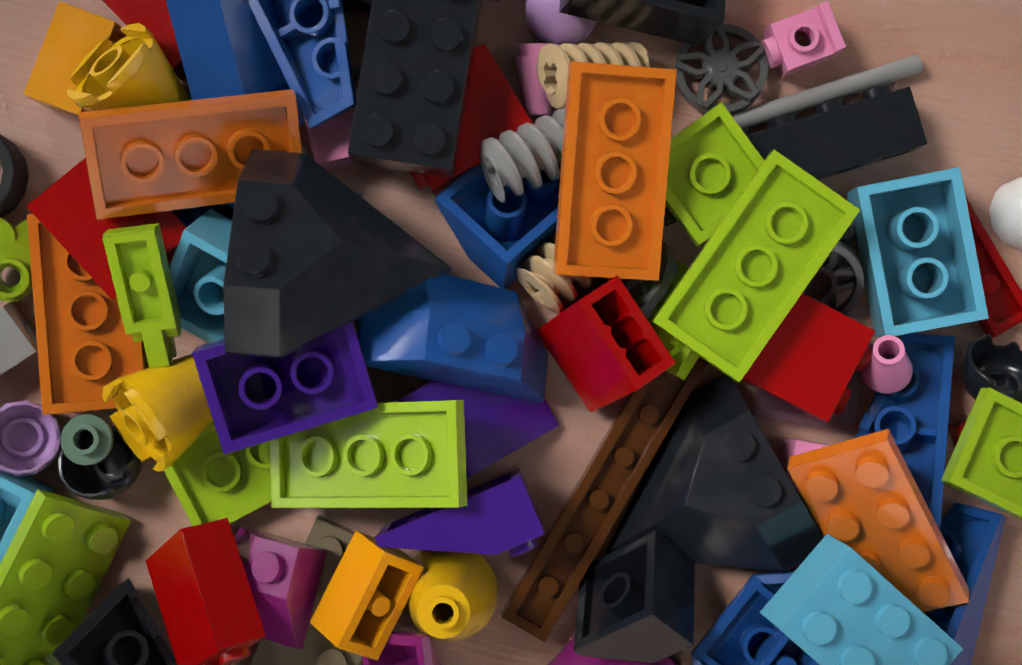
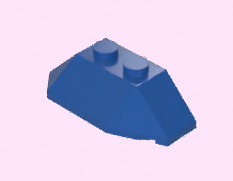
M444 274L434 280L430 278L405 291V295L359 318L357 338L366 367L538 403L544 401L548 352L515 291Z
M794 571L753 574L690 653L692 665H819L760 613Z

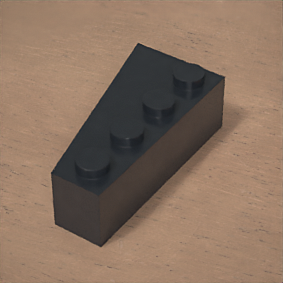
M129 578L115 588L45 658L50 665H177L175 657L161 636V630L152 615H148L137 596L138 592Z

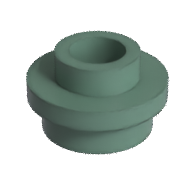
M84 414L74 417L65 425L61 434V447L64 454L69 460L79 465H94L101 462L109 455L114 443L113 431L110 425L96 415ZM85 430L90 431L94 438L93 444L88 449L81 448L78 443L79 435Z

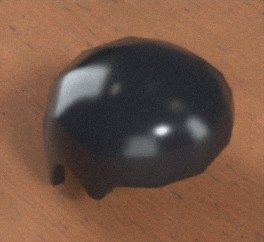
M990 334L982 335L971 341L961 371L962 380L969 395L976 400L981 388H992L1022 403V350H1020L1018 343L1012 341L1005 346L995 345Z
M110 425L114 436L112 450L104 460L97 464H76L66 457L63 450L60 451L58 456L59 478L70 493L89 500H110L124 494L136 481L142 470V461L124 442L115 426ZM85 430L79 435L78 443L81 448L88 449L91 447L94 440L92 433Z

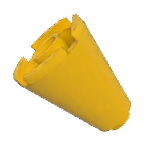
M140 23L130 24L121 28L120 30L126 36L115 44L108 37L98 43L84 57L70 78L77 85L76 90L67 89V95L76 105L86 111L191 100L153 34Z
M192 354L172 360L170 366L147 368L114 379L103 387L102 396L104 403L113 398L118 410L110 415L115 428L124 442L142 462L150 457L157 461V464L153 467V470L157 472L170 467L213 422Z
M422 550L413 558L424 566V569L403 612L407 620L421 634H429L431 639L437 641L453 642L471 637L488 623L497 604L498 587L491 566L481 554Z

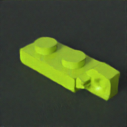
M160 224L108 229L103 234V242L125 333L131 334L134 342L143 341L149 368L170 366L173 358L177 356L174 337H180L181 317Z

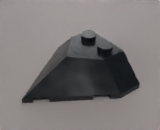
M252 149L238 178L223 284L225 353L281 359L299 350L298 347L326 332L330 334L398 299L405 295V291L430 278L434 280L452 271V268L305 153Z
M724 374L689 395L659 446L604 554H610L656 530L693 559L695 563L786 572L801 564L824 537L755 420L734 380Z

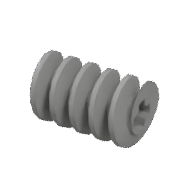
M565 108L555 111L552 117L544 115L537 118L534 125L528 122L518 126L517 132L507 130L500 134L498 140L490 137L482 141L480 146L482 171L491 192L499 201L505 202V185H508L516 196L522 195L524 192L522 178L526 177L534 189L541 187L542 178L540 171L542 170L545 171L552 181L560 179L558 163H561Z

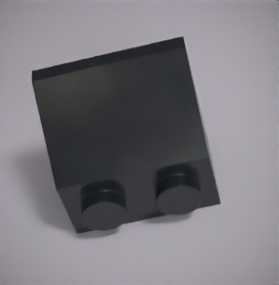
M655 530L592 562L579 583L573 651L580 656L655 663L693 646L695 561Z

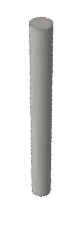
M916 54L744 109L731 115L740 128H753L785 114L799 113L835 99L846 98L878 86L921 74L923 72L922 61Z

